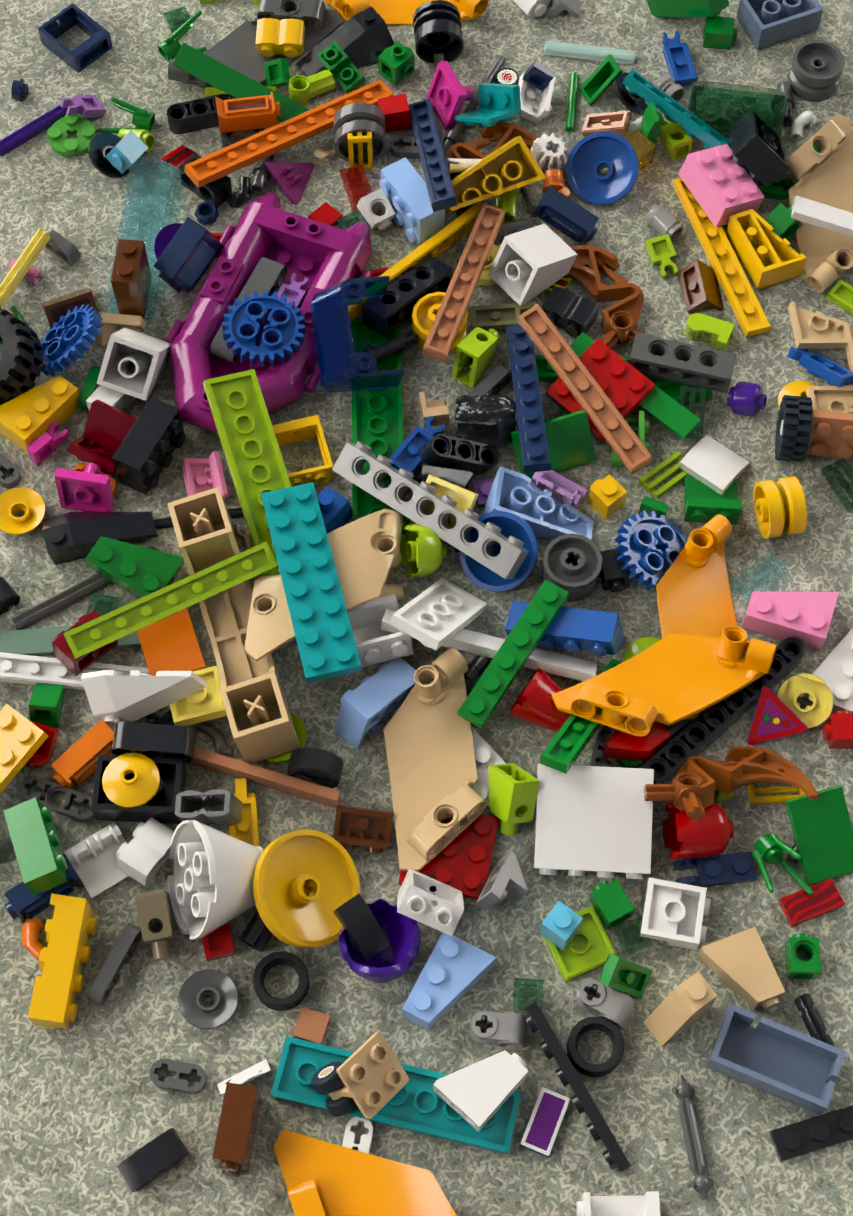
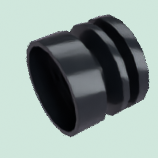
M443 0L429 1L418 7L413 14L416 54L426 63H435L434 54H443L444 61L452 62L463 51L464 42L461 30V16L458 8L451 2Z

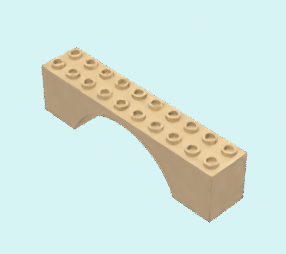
M219 487L167 503L178 544L190 576L241 553L234 525ZM247 580L199 602L215 655L221 682L220 692L234 741L244 761L253 764L300 748L272 652L256 661L244 651L253 594L251 582Z

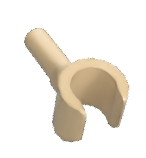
M318 148L314 152L315 156L327 163L337 154L335 149L326 152ZM316 158L313 160L321 166L326 165Z
M238 524L237 532L240 536H243L246 549L248 550L253 547L249 532L242 533L240 524Z

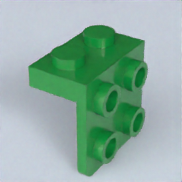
M690 474L685 476V522L707 523L715 515H723L731 524H737L741 512V500H737L736 478L726 491L720 495Z

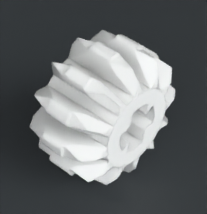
M554 132L550 137L543 133L540 138H536L530 150L541 170L544 169L546 171L549 169L564 170L567 167V161L571 153L569 143L563 142V136L556 138Z

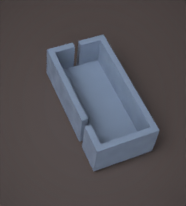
M730 1004L724 1014L706 1067L821 1115L828 1108L836 1084L833 1081L839 1075L846 1051L764 1017L759 1020L754 1029L750 1025L755 1020L756 1014Z

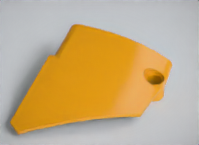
M286 1129L282 1130L273 1145L295 1216H457L430 1170L374 1156Z

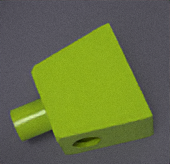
M480 327L472 330L456 346L452 377L474 388L495 360L497 344L500 340L499 333L494 329L486 331ZM473 357V363L469 366L472 369L468 373L469 376L462 373V370Z
M515 763L489 765V810L501 819V833L505 835H516L518 833V823L530 822L533 819L540 783L538 779Z

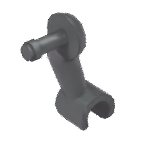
M206 722L185 726L196 731L198 729L208 735L214 743L216 753L232 758V749L220 730Z

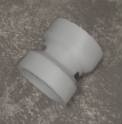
M670 74L660 76L654 85L677 102L681 101L685 94V89L680 84H675V80Z

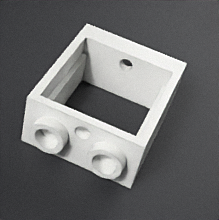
M409 868L397 894V912L452 936L464 911L462 891ZM435 886L436 891L432 892L429 888Z

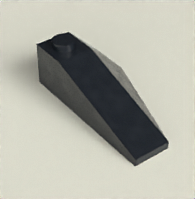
M371 6L352 16L298 61L296 66L306 77L327 70L317 58V55L334 41L346 53L356 68L367 64L374 65L378 64V56L395 43L384 19Z
M67 512L44 519L42 529L47 553L55 565L86 558L101 536L130 544L158 537L152 512Z

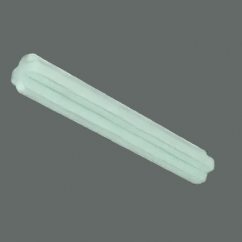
M546 41L544 54L594 61H604L610 54L617 63L628 65L634 64L636 55L635 51L555 41Z

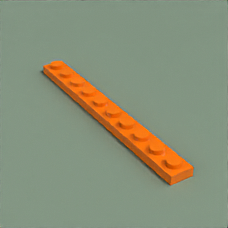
M377 80L185 165L184 172L199 188L333 128V117L343 106L352 103H368L379 107L378 99L394 96V93L381 80Z

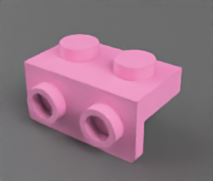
M213 451L208 459L184 458L182 460L181 468L187 496L219 487L224 501L228 498L229 485L225 482L224 463L220 460L218 451Z

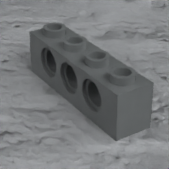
M636 333L629 364L644 376L728 393L737 354L729 353L725 350L705 348L701 345L686 344L674 339L658 338L650 334Z

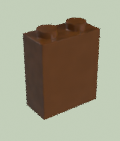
M118 239L111 284L119 314L136 315L145 318L152 275L144 241Z
M229 1082L226 1084L212 1157L217 1167L222 1169V1174L240 1177L241 1172L248 1173L262 1100L258 1087Z

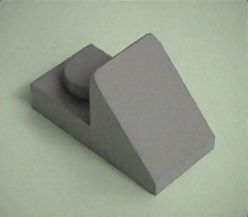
M512 851L496 862L476 902L484 911L494 903L499 905L504 898L515 903L528 892L517 857Z

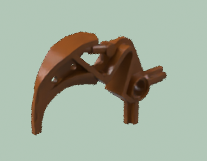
M496 123L495 126L484 127L480 131L482 140L477 142L470 140L467 144L456 143L451 145L446 151L445 158L483 159L489 154L480 153V148L496 141L498 144L492 150L494 152L520 135L527 147L530 148L529 150H531L533 142L537 137L517 124ZM450 173L451 180L460 173ZM469 205L455 210L457 218L470 209Z
M592 245L570 247L578 255L567 275L579 281L593 297H596L597 303L621 300L603 310L601 323L604 336L601 338V341L611 349L616 344H622L623 342L628 343L630 341L634 343L636 333L645 334L637 329L644 301L642 290L635 284L628 283L625 277H619L614 272L620 266L617 257L603 248ZM598 269L604 270L606 272L605 275L614 284L607 286L601 283Z
M751 746L731 747L725 756L726 761L723 762L700 756H691L688 758L687 763L681 766L672 784H645L644 786L645 801H672L676 808L686 811L687 816L691 817L693 822H699V817L705 816L704 809L713 804L715 788L730 794L742 786L774 781L796 786L802 789L809 799L818 800V793L812 782L797 766L769 749Z

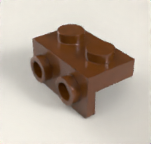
M337 805L332 838L338 841L345 849H355L356 845L366 847L368 852L383 853V849H389L394 812Z

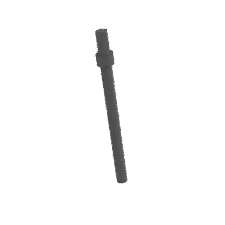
M501 55L497 57L482 83H493L496 73L501 70L506 62L505 57ZM477 89L474 97H472L473 100L468 103L463 113L476 110L480 104L479 89ZM457 121L453 129L447 132L442 145L445 155L451 145L459 142L460 134L466 126L465 122Z

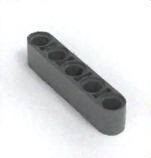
M262 257L237 299L243 302L244 294L252 298L254 297V291H257L259 296H263L264 290H267L268 296H272L275 291L278 292L287 275V266ZM221 325L212 341L210 353L236 363L240 358V354L233 356L232 348L227 349L226 340H223Z

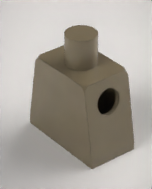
M162 888L135 894L143 942L147 946L152 945L154 961L171 958L169 941L176 940L168 893ZM153 918H158L162 922V930L158 933L153 931Z

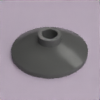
M213 969L201 970L188 977L181 986L178 996V1005L182 1016L188 1023L201 1029H213L225 1024L233 1016L238 1004V992L234 982L225 973ZM211 996L215 999L212 1006L204 1005L206 997Z

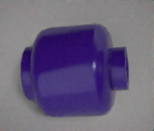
M738 382L734 387L731 386L727 398V405L731 407L734 414L755 417L760 409L764 410L767 403V395L763 394L762 386L748 382Z

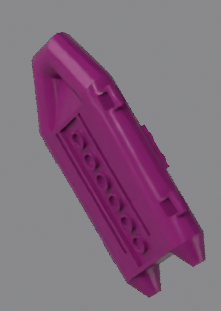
M270 192L249 203L235 227L232 225L226 227L219 240L223 245L222 252L184 322L176 320L165 339V342L171 343L169 348L170 365L177 408L180 410L183 422L218 434L203 382L204 380L247 370H255L269 415L298 401L303 391L314 393L324 372L323 369L315 366L338 322L340 305L346 302L352 293L356 294L366 287L372 276L370 271L364 270L372 253L370 227L366 223L357 222L351 227L342 230L281 210L280 198ZM262 257L287 266V275L283 282L290 285V278L293 273L297 274L296 282H303L305 277L308 278V286L305 289L306 295L300 306L301 316H304L306 326L304 343H300L299 351L293 350V358L285 355L283 364L276 359L273 367L269 361H265L264 367H261L260 361H256L251 366L249 358L244 362H241L239 358L236 363H233L210 353L212 341L224 322V314L229 313L228 306L234 305L235 299L240 295ZM359 278L356 286H354L356 279ZM271 311L267 313L265 325H268V316ZM263 331L260 332V341L258 342L257 346H259L262 341ZM311 374V376H310V378H309V380H308V382H307V384H306L305 381H306L307 377Z

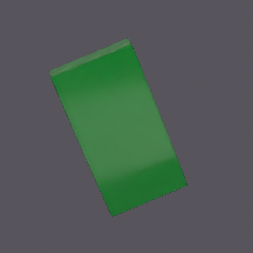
M335 41L317 55L320 62L327 70L329 69L335 81L347 94L356 90L366 81L365 77Z
M654 102L650 103L646 108L640 126V135L646 154L655 153L654 143L658 142L657 137L662 136L661 126L665 125L662 111L657 112Z

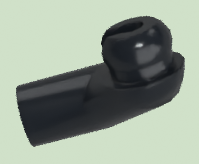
M249 177L239 178V191L233 192V195L231 193L228 194L227 202L231 207L240 208L251 199V179Z

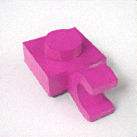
M57 421L49 426V434L45 432L40 437L35 438L27 447L31 461L37 466L54 453L60 443L65 442L69 438L67 429L61 433H56L60 429Z

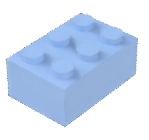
M406 157L381 169L379 185L396 213L393 217L394 222L397 226L402 225L409 242H415L419 247L445 227V209L433 212L427 185Z

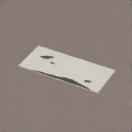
M265 1059L217 1084L220 1094L225 1093L227 1082L244 1084L270 1071L267 1060Z

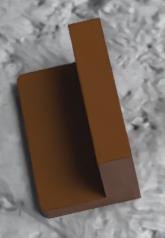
M697 259L678 271L688 313H698L707 306L717 311L724 309L717 277L710 266Z
M89 288L41 303L51 329L54 322L58 323L60 321V316L65 317L68 310L73 312L76 306L80 308L82 304L85 306L89 304L98 311L93 294Z

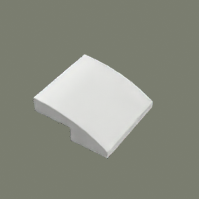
M706 435L680 461L679 468L722 495L735 478L737 479L750 462Z

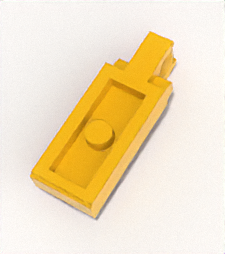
M246 778L235 779L236 794L234 796L242 802V815L240 823L229 826L230 836L253 846H260L255 793H248Z

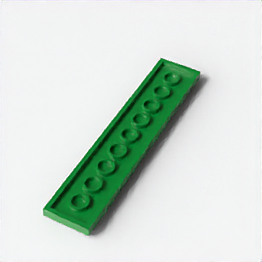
M355 318L351 321V356L362 352L364 347L373 348L400 336L401 326L384 337L363 324V318ZM402 352L378 362L376 368H367L359 372L358 376L351 377L352 443L357 444L360 441L371 448L370 453L377 457L380 454L389 459L404 442ZM368 461L363 465V472L365 474L370 470ZM389 474L384 478L386 488L390 486L392 481ZM352 483V521L382 509L396 511ZM403 515L402 535H406V530L404 529L405 516Z

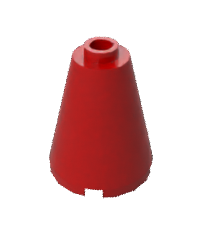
M538 667L530 678L531 682L529 681L519 694L509 715L558 733L571 714L557 709L552 699V694L563 690Z

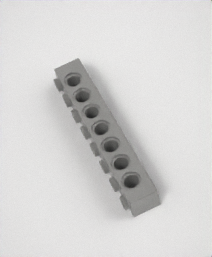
M360 441L357 444L346 443L332 468L334 472L415 523L431 528L439 538L504 579H513L529 552L522 547L524 545L522 541L511 535L507 538L500 534L502 529L491 522L484 524L479 521L477 513L468 508H465L463 511L456 506L458 502L445 494L441 497L434 493L435 487L424 481L421 484L413 479L414 474L404 468L397 470L391 466L393 461L380 454L378 457L370 453L371 448ZM366 461L370 464V470L367 474L363 472V465ZM389 474L392 481L390 486L386 488L384 478ZM408 488H411L413 491V497L410 501H407L405 497V492ZM430 501L435 505V510L431 515L427 512V504ZM454 514L457 523L454 528H450L448 519ZM474 528L479 532L476 542L470 539V532ZM495 542H498L501 546V552L498 556H495L492 552V546Z

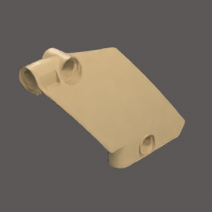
M836 114L787 158L789 170L799 180L788 190L791 206L797 195L853 213V135L851 118ZM813 145L817 147L819 153L815 151ZM800 221L803 225L795 232L798 253H802L807 257L803 269L805 273L803 280L808 286L816 288L817 293L821 294L846 270L853 266V237ZM837 258L842 261V266L838 263Z
M382 509L327 534L347 611L379 599L390 569L401 562L402 552L400 550L403 526V515L401 513ZM280 574L258 575L254 580L244 651L253 659L259 661L279 647L295 639Z
M453 647L448 648L432 662L431 666H421L415 671L414 687L383 729L400 871H408L410 868L419 872L477 819L487 804L471 788L478 782L472 728L470 722L458 716V710L467 698L464 673L468 671V666L464 657ZM428 681H432L431 684L423 685L424 683H426V682H428ZM446 818L453 819L451 822L447 824L441 823L442 820Z

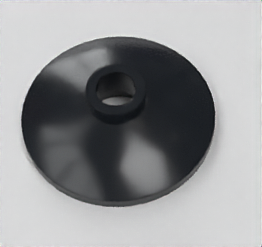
M622 73L615 81L616 93L628 110L637 115H643L648 105L643 97L638 94L634 95L626 89V85L622 82L629 73Z
M99 133L94 136L89 143L88 153L92 164L99 172L111 178H121L130 171L127 169L121 174L105 157L122 140L112 133Z

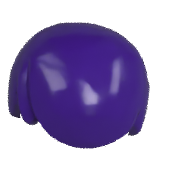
M380 898L367 905L379 923L390 946L365 963L348 940L350 935L343 928L339 933V948L343 960L355 974L372 982L386 983L401 977L411 968L414 959L419 954L422 934L416 920L398 913L397 904L392 906L385 899Z

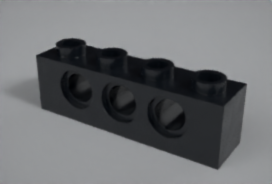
M430 255L362 304L363 324L386 337L412 318L413 308L420 298L430 293H445L452 279L453 269Z

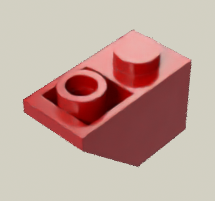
M654 721L646 736L640 737L623 731L620 733L615 731L605 740L606 746L603 754L607 758L647 762L668 744L671 734L657 721Z

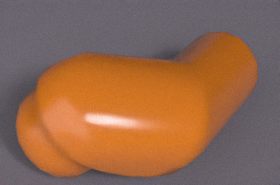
M33 917L27 919L22 925V945L39 961L40 951L45 947L38 940L43 922L41 919Z

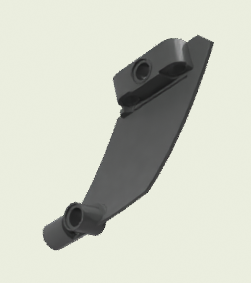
M260 0L256 18H253L251 21H245L228 36L204 52V54L262 84L267 81L265 62L287 58L288 63L291 64L302 55L290 58L282 54L272 57L258 54L256 49L258 19H299L304 21L305 38L303 54L343 24V20L336 10L326 9L325 3L321 0ZM175 59L169 60V80L197 83L203 89L205 87H213L173 66Z

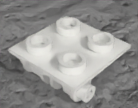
M114 822L64 852L92 899L129 877L116 868L118 860L116 853L126 841Z

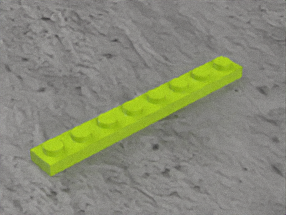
M263 542L63 634L74 658L77 659L274 569L278 565L267 542Z

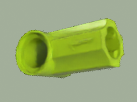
M328 69L308 77L303 75L293 76L289 80V99L304 106L310 101V98L335 89L332 73Z
M520 187L495 196V207L506 211L502 223L515 222L516 204L519 201Z

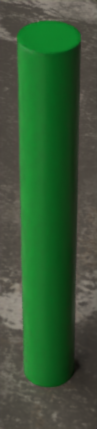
M578 73L570 74L565 131L574 132L579 86Z

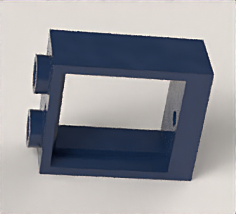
M73 3L38 28L41 43L77 73L113 48L110 33ZM77 25L90 38L70 51L56 39Z
M187 217L154 264V267L161 272L158 277L177 292L183 289L190 293L221 251L223 245L206 228Z

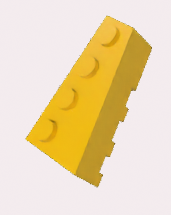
M521 135L513 138L451 180L457 206L445 209L447 212L546 178Z
M51 893L50 904L54 905L55 909L53 919L46 920L44 931H46L48 946L40 951L39 970L43 972L42 977L37 976L35 978L28 1018L36 1025L68 1029L69 1022H74L76 1019L78 1005L74 1001L76 993H81L84 986L85 977L81 972L83 964H88L90 960L91 946H88L90 935L96 934L98 918H95V914L87 899Z

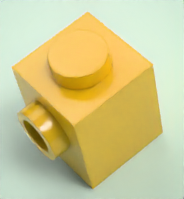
M610 474L602 480L597 479L590 486L588 504L605 521L625 506L627 491Z

